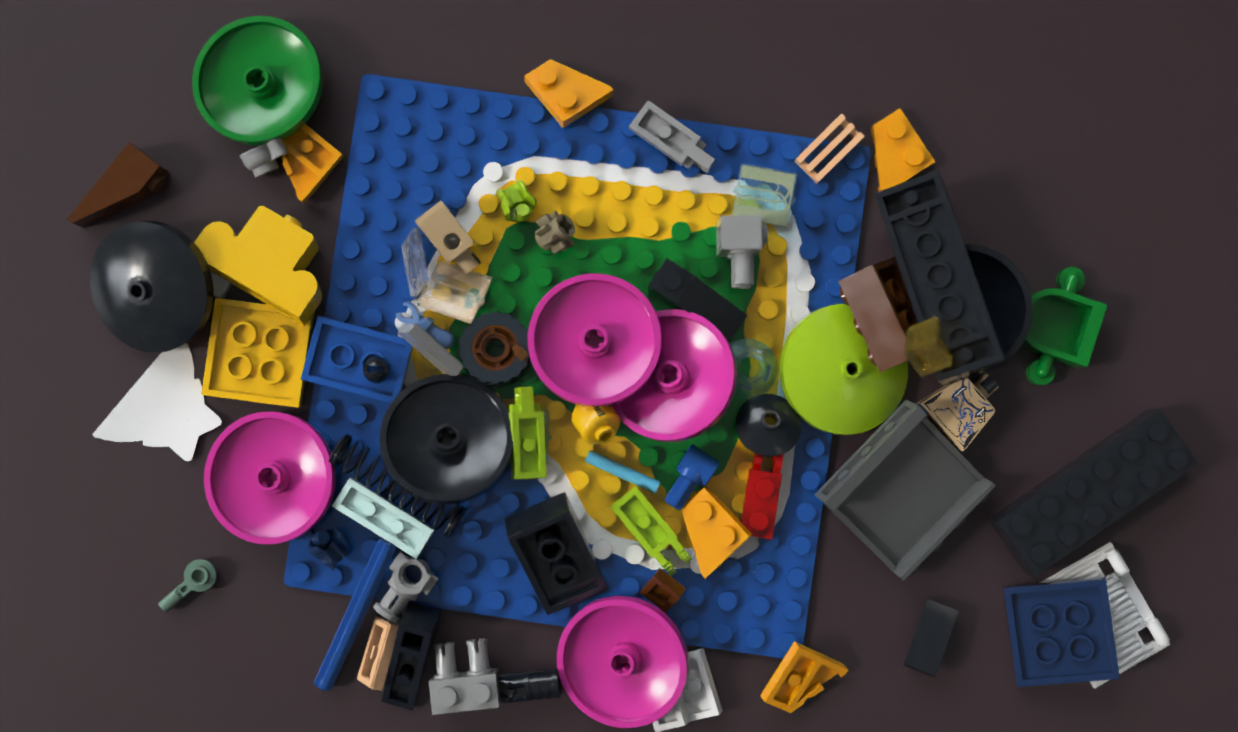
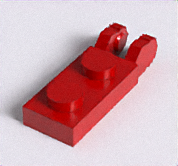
M755 453L753 455L752 467L748 470L740 522L753 534L752 537L772 540L782 480L780 472L784 454L773 457L771 472L760 471L764 456Z

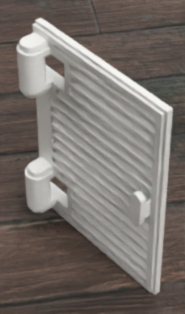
M1109 542L1040 583L1106 577L1119 674L1168 647L1170 639L1160 621L1153 615L1129 573L1130 570L1121 554ZM1105 559L1109 560L1114 569V572L1107 576H1104L1098 565L1099 562ZM1145 627L1149 629L1154 640L1147 644L1143 643L1138 634V631ZM1109 680L1090 681L1095 689Z

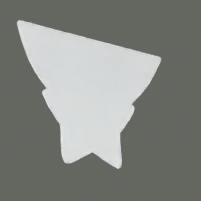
M188 344L167 352H161L95 430L93 437L114 442L143 440L144 446L170 447L183 460L191 461L198 437L221 425L222 421L217 414L205 405L204 395H201L202 384L200 379H194L193 358Z

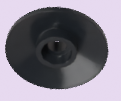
M759 394L748 399L740 407L736 417V432L742 444L751 452L764 457H776L787 453L797 443L801 434V419L785 398L775 394ZM765 418H774L776 424L768 425L765 422Z

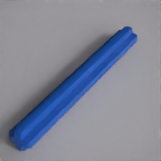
M380 539L377 541L317 673L314 685L321 690L330 691L333 688L395 552L396 546L387 540Z

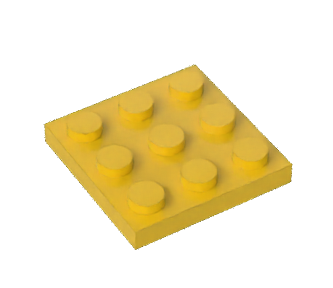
M215 298L201 395L301 408L305 380H301V375L311 342L315 312L304 327L267 304Z

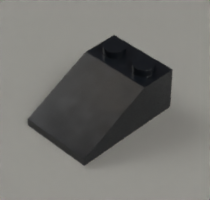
M565 492L504 518L507 538L547 615L608 589L582 526Z

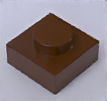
M659 568L639 593L666 613L682 596L686 588Z

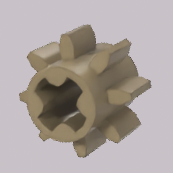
M554 211L552 214H546L536 221L540 228L535 231V238L542 249L546 251L552 250L553 254H557L574 245L570 237L575 234V226L568 216L564 214L559 215L557 211Z

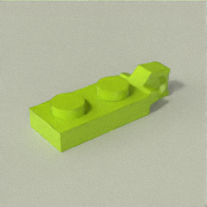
M533 387L514 388V404L509 405V420L513 440L510 460L511 479L547 478L544 411H541L540 403L534 404Z

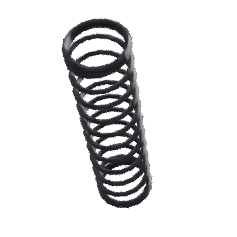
M345 434L335 446L328 459L332 466L337 467L345 461L343 467L344 474H349L357 467L354 476L355 481H360L368 474L366 488H371L380 480L377 494L382 495L391 487L388 496L389 502L395 501L403 493L399 505L400 509L406 508L415 497L412 496L403 505L407 492L401 489L391 499L397 485L394 480L380 492L382 483L388 473L386 467L375 481L369 485L371 475L381 458V454L357 478L370 447H367L359 460L346 471L348 462L359 440H356L348 453L342 458L352 441V436ZM416 498L411 509V516L417 515L427 505L422 522L427 523L438 512L433 525L434 530L441 528L450 518L444 531V536L449 538L462 520L467 507H464V505L460 506V503L456 504L437 526L445 505L439 504L425 520L432 503L424 502L414 512L419 500Z

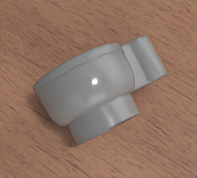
M278 138L246 151L239 156L244 166L248 170H252L255 178L280 168L276 160L288 152L282 139Z

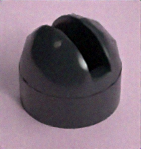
M371 357L365 362L363 373L368 381L383 383L391 374V366L382 357ZM368 367H384V374L368 372Z

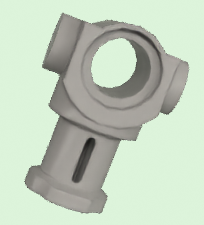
M401 552L389 567L393 571L392 577L388 581V584L391 586L381 602H376L373 606L380 615L394 623L400 621L399 615L409 600L415 601L421 592L428 595L439 579L434 575L435 573L431 571L429 564L424 559L412 558ZM409 565H416L421 569L422 578L419 582H412L407 578L406 569ZM399 596L395 604L391 606L396 597Z

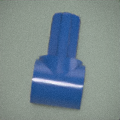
M691 444L676 467L677 471L681 474L666 495V503L675 509H682L697 485L702 487L707 484L720 461L694 444Z

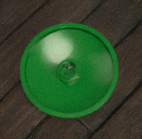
M271 16L245 17L222 27L203 46L193 70L192 89L194 100L205 121L224 137L241 144L263 145L273 139L280 138L283 140L289 137L310 119L316 110L322 94L323 68L313 44L301 30L291 23Z

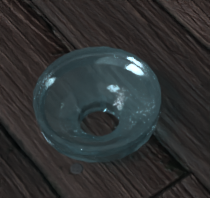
M740 339L730 344L737 367V382L734 395L742 398H751L764 394L771 388L777 377V360L772 350L763 342L755 339ZM753 358L758 362L759 372L756 376L746 377L741 373L740 363L743 359Z

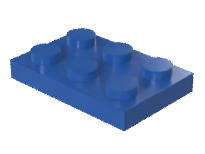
M317 316L301 380L391 403L402 391L413 346L402 337ZM377 356L389 362L391 374L385 382L373 383L365 378L363 366L369 358ZM369 366L368 372L384 374V367Z

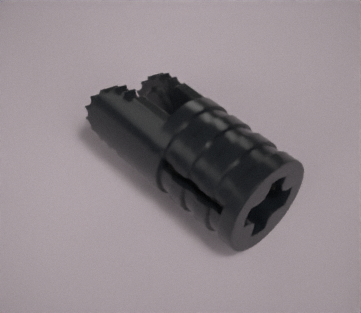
M557 668L551 670L543 669L542 671L534 670L532 672L504 673L498 676L501 687H517L502 692V703L561 697L560 677Z

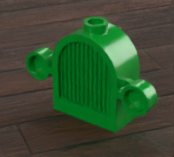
M1068 267L1061 270L1056 276L1057 288L1045 289L1031 294L1033 316L1029 332L1021 346L1027 351L1040 356V359L1030 362L1026 368V377L1034 385H1046L1054 379V361L1077 369L1088 367L1107 304L1076 294L1085 284V275L1079 268Z

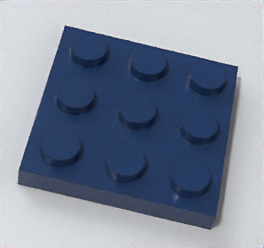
M1106 577L1006 586L1003 588L1017 687L1120 679Z

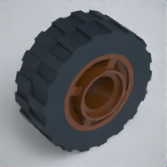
M484 313L479 318H474L470 325L464 328L462 339L460 338L459 356L464 368L473 378L487 384V386H506L507 383H513L517 381L519 376L524 375L526 368L531 363L528 350V331L517 318L514 319L507 313ZM499 341L505 345L504 353L496 358L487 354L488 346L492 342Z

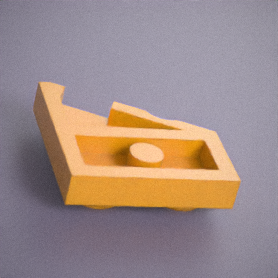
M551 59L524 76L526 85L562 128L573 123L613 96L611 86Z
M306 124L294 134L282 140L288 153L281 156L283 166L295 188L297 198L304 204L344 157L342 153Z
M794 641L760 696L765 703L792 713L802 706L808 698L814 697L823 691L822 684L836 674L843 677L848 672V669L843 663Z

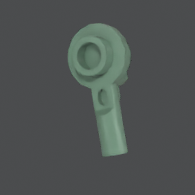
M197 559L190 562L183 574L184 581L158 602L160 608L164 612H168L192 591L204 592L212 588L217 580V570L214 564L205 559Z

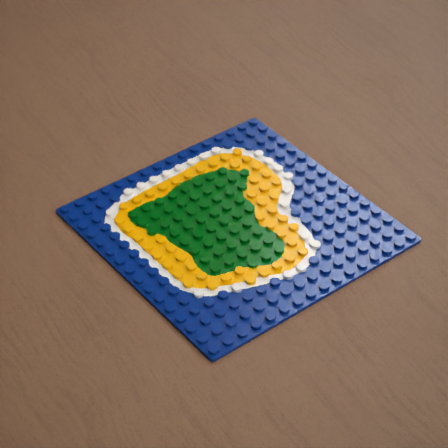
M372 74L363 75L358 96L325 318L402 337L397 332L405 323L401 322L395 314L401 312L404 317H411V309L403 305V302L409 301L418 307L419 312L425 318L431 317L435 320L433 323L442 330L446 329L454 336V345L446 350L462 363L459 356L460 338L462 339L464 328H467L470 323L420 306L425 294L426 297L456 307L463 305V302L428 290L429 286L430 289L460 299L467 297L466 293L433 283L432 280L466 292L471 289L469 285L436 275L440 265L461 272L463 270L455 260L447 263L415 222L416 219L439 201L444 203L474 242L470 249L481 261V264L468 274L491 281L473 319L479 318L484 313H507L514 319L517 318L528 331L536 306L549 290L571 277L593 273L615 276L632 284L645 295L655 312L677 309L647 290L648 285L666 258L697 277L747 314V317L729 343L734 353L737 367V382L731 403L717 423L706 432L688 440L678 442L655 441L636 433L620 420V427L610 442L593 445L586 443L572 423V413L576 404L558 397L549 390L538 377L532 362L526 368L524 375L517 378V381L507 383L506 386H488L501 398L508 412L509 405L514 404V388L533 387L534 404L540 403V409L544 411L547 478L511 479L509 463L503 476L491 489L475 499L460 503V506L464 505V507H467V510L449 538L444 536L449 518L441 528L434 531L418 557L424 559L429 564L431 571L439 578L428 595L421 592L415 601H409L432 608L566 627L569 621L583 607L605 597L629 596L642 599L654 605L639 592L659 568L664 572L666 570L655 557L652 558L610 507L637 485L586 463L585 460L591 450L660 481L655 494L639 486L637 488L678 536V542L692 557V560L688 563L682 561L671 544L661 551L663 556L669 559L675 567L676 573L671 577L686 588L677 602L665 613L681 632L686 645L782 659L794 641L803 645L823 503L814 494L826 483L832 434L818 430L801 419L800 437L795 446L783 456L780 472L782 480L772 540L750 536L706 579L701 574L682 511L666 503L665 497L681 474L676 469L677 465L690 445L694 444L720 461L705 486L697 485L684 506L704 487L708 486L739 520L741 519L748 470L752 467L754 453L742 444L737 435L736 417L738 411L748 399L759 394H775L786 399L781 386L779 365L781 352L789 333L809 313L825 306L845 304L840 295L841 286L838 281L855 273L871 149L868 146L856 145L816 184L794 162L815 138L676 119L701 137V141L706 144L703 151L715 159V164L708 173H705L694 164L690 169L679 165L629 130V125L638 114L635 112L595 107L573 123L562 128L538 98ZM824 140L804 161L807 164L812 162L832 141ZM840 142L813 170L818 174L848 143ZM742 165L795 175L786 226L762 222V224H767L768 242L764 244V249H761L758 255L754 257V284L749 289H732L731 260L728 257H717V222L721 215H733L735 201L738 205L773 210V203L737 197L736 200L738 191V195L774 201L776 198L774 193L739 187L738 190V185L768 191L777 190V185L773 183L746 178L740 179ZM521 180L528 187V192L536 198L537 204L526 221H507L501 210V201H499L496 191L508 188L515 184L516 181ZM778 185L777 193H780L785 198L788 192L787 189ZM777 195L776 202L783 200L781 196ZM790 195L786 199L787 205L790 201ZM785 202L775 203L774 211L783 210ZM554 211H557L559 215L564 214L568 216L575 226V234L570 237L574 245L557 254H553L552 250L546 251L542 249L535 238V231L540 228L536 221L546 214H552ZM420 230L423 246L422 254L425 257L423 265L426 270L427 282L423 269L424 266H422V258H420V263L418 258V260L416 259L418 263H415L416 273L419 272L417 276L420 277L422 269V283L417 294L408 245ZM453 233L448 234L444 239L451 249H455L460 244V241ZM472 287V290L469 292L475 299L480 294L475 287ZM468 294V298L466 300L470 301L474 299L472 298V296ZM481 296L476 300V306L479 304ZM474 301L464 302L462 309L473 308ZM499 341L492 342L487 348V354L494 358L501 356L505 351V345ZM414 347L402 390L423 378L443 374ZM463 366L458 375L473 378ZM314 383L308 423L323 436L331 452L345 434L352 436V441L342 458L348 453L356 440H359L348 462L346 471L359 460L367 447H370L357 476L359 478L370 467L377 456L381 454L380 428L386 410L391 403ZM765 418V422L768 425L776 424L774 418ZM382 454L371 475L369 485L375 481L386 467ZM773 457L763 458L760 471H772ZM345 461L336 467L335 492L326 514L313 529L289 542L284 574L286 586L353 596L377 541L380 539L385 540L332 507L348 479H355L357 467L349 474H344L343 472ZM389 472L382 483L380 492L393 480ZM368 474L358 482L366 486ZM380 480L369 489L377 493ZM396 485L391 499L402 489L400 486ZM391 487L381 495L387 500ZM565 492L582 526L608 589L547 615L507 538L504 518ZM403 493L392 503L400 507L399 504ZM407 493L403 505L412 497L410 494ZM415 499L403 510L411 514ZM418 500L414 512H416L425 501ZM431 504L425 520L433 513V511L438 507L439 504ZM456 504L445 505L437 526ZM427 505L414 517L422 521ZM438 512L426 523L434 528L433 525ZM338 528L344 535L345 542L350 546L351 552L332 571L319 558H315L310 554L308 546L313 533ZM396 547L373 599H383L391 587L388 584L393 573L389 569L390 565L400 552L406 556L409 555L408 553ZM409 565L406 569V576L412 582H419L422 578V571L416 565Z

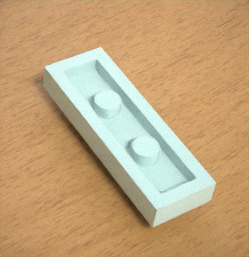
M353 478L348 479L332 505L335 509L416 559L435 531L434 528L411 516L405 510L400 509L397 505L389 502V500L378 495L373 490L366 488L365 485L355 481Z

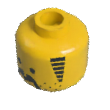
M576 404L572 413V423L586 443L592 445L605 444L615 437L620 427V417L612 405L581 406Z

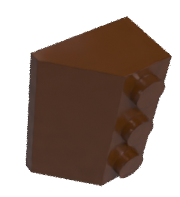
M895 257L873 264L838 281L841 286L840 295L845 304L850 306L855 317V328L864 337L868 345L869 359L878 367L879 372L928 351Z

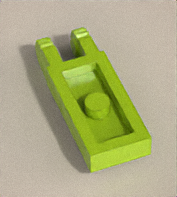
M634 486L610 506L652 558L655 557L670 576L676 573L675 567L661 553L669 544L674 547L676 554L682 561L688 563L692 560V557L678 542V536L637 486Z

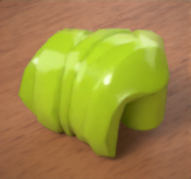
M521 180L516 181L515 184L508 188L496 191L499 201H501V210L507 221H526L537 204L536 198L528 192V187Z

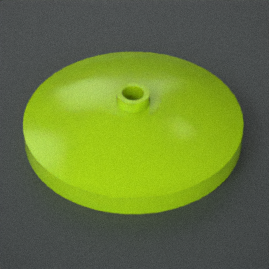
M835 304L819 308L806 315L795 325L784 343L780 357L779 373L783 393L790 406L803 421L823 432L852 435L869 431L890 417L902 400L907 386L909 370L908 361L879 372L878 367L869 359L868 345L864 337L857 332L854 325L855 317L850 306L846 304ZM847 365L851 367L850 374L847 372Z

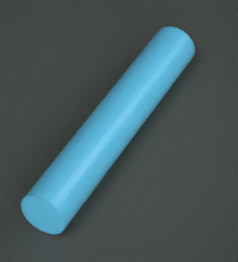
M590 450L585 460L590 465L654 494L659 487L660 481Z

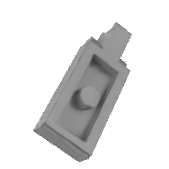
M650 101L645 103L629 125V130L681 166L683 165L690 169L694 164L705 173H708L715 164V159L703 151L706 144L701 141L699 135Z

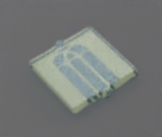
M741 163L737 186L733 188L735 198L731 215H762L763 223L787 227L791 205L796 201L793 194L797 173Z

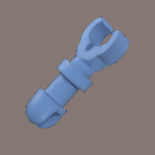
M403 302L404 306L411 309L412 316L407 318L401 312L396 313V317L405 324H418L445 349L454 345L455 338L446 329L442 330L433 323L435 320L431 317L425 318L419 312L418 307L412 302Z

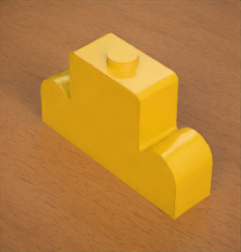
M259 206L238 236H236L233 229L227 223L213 222L203 229L194 242L202 252L212 273L304 327L321 303L322 290L315 276L305 271L318 252L319 247L313 235L302 228L303 225L290 215L282 217L265 206Z

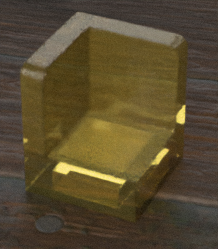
M933 317L906 330L904 354L921 377L952 365V355L939 338L940 322L937 317Z

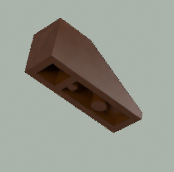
M128 142L67 220L84 228L144 200L163 187L166 182L165 176L169 171L141 149Z

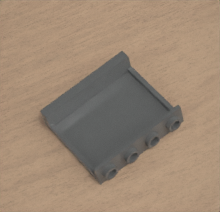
M905 400L814 494L903 581L919 570L921 563L929 554L937 551L943 545L944 539L966 521L967 515L977 505L987 500L990 491L996 486L993 482L984 478L926 418L927 414L918 405L908 400Z

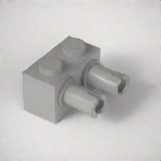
M721 215L717 222V257H728L731 260L732 289H749L754 284V257L758 255L761 249H764V244L768 242L767 224H762V215Z
M480 638L478 640V650L476 639L466 641L470 670L466 672H460L456 669L455 642H446L445 653L443 643L433 645L437 674L433 675L429 680L432 715L499 708L502 702L501 687L498 680L499 668H491L489 666L487 638Z

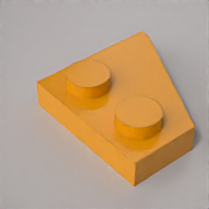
M901 108L871 127L872 141L875 145V167L877 168L879 179L878 192L906 182L935 163V160Z
M708 486L704 487L681 509L701 574L705 579L753 535Z

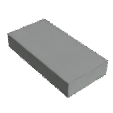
M404 324L397 332L443 374L457 376L463 369V364L418 324Z

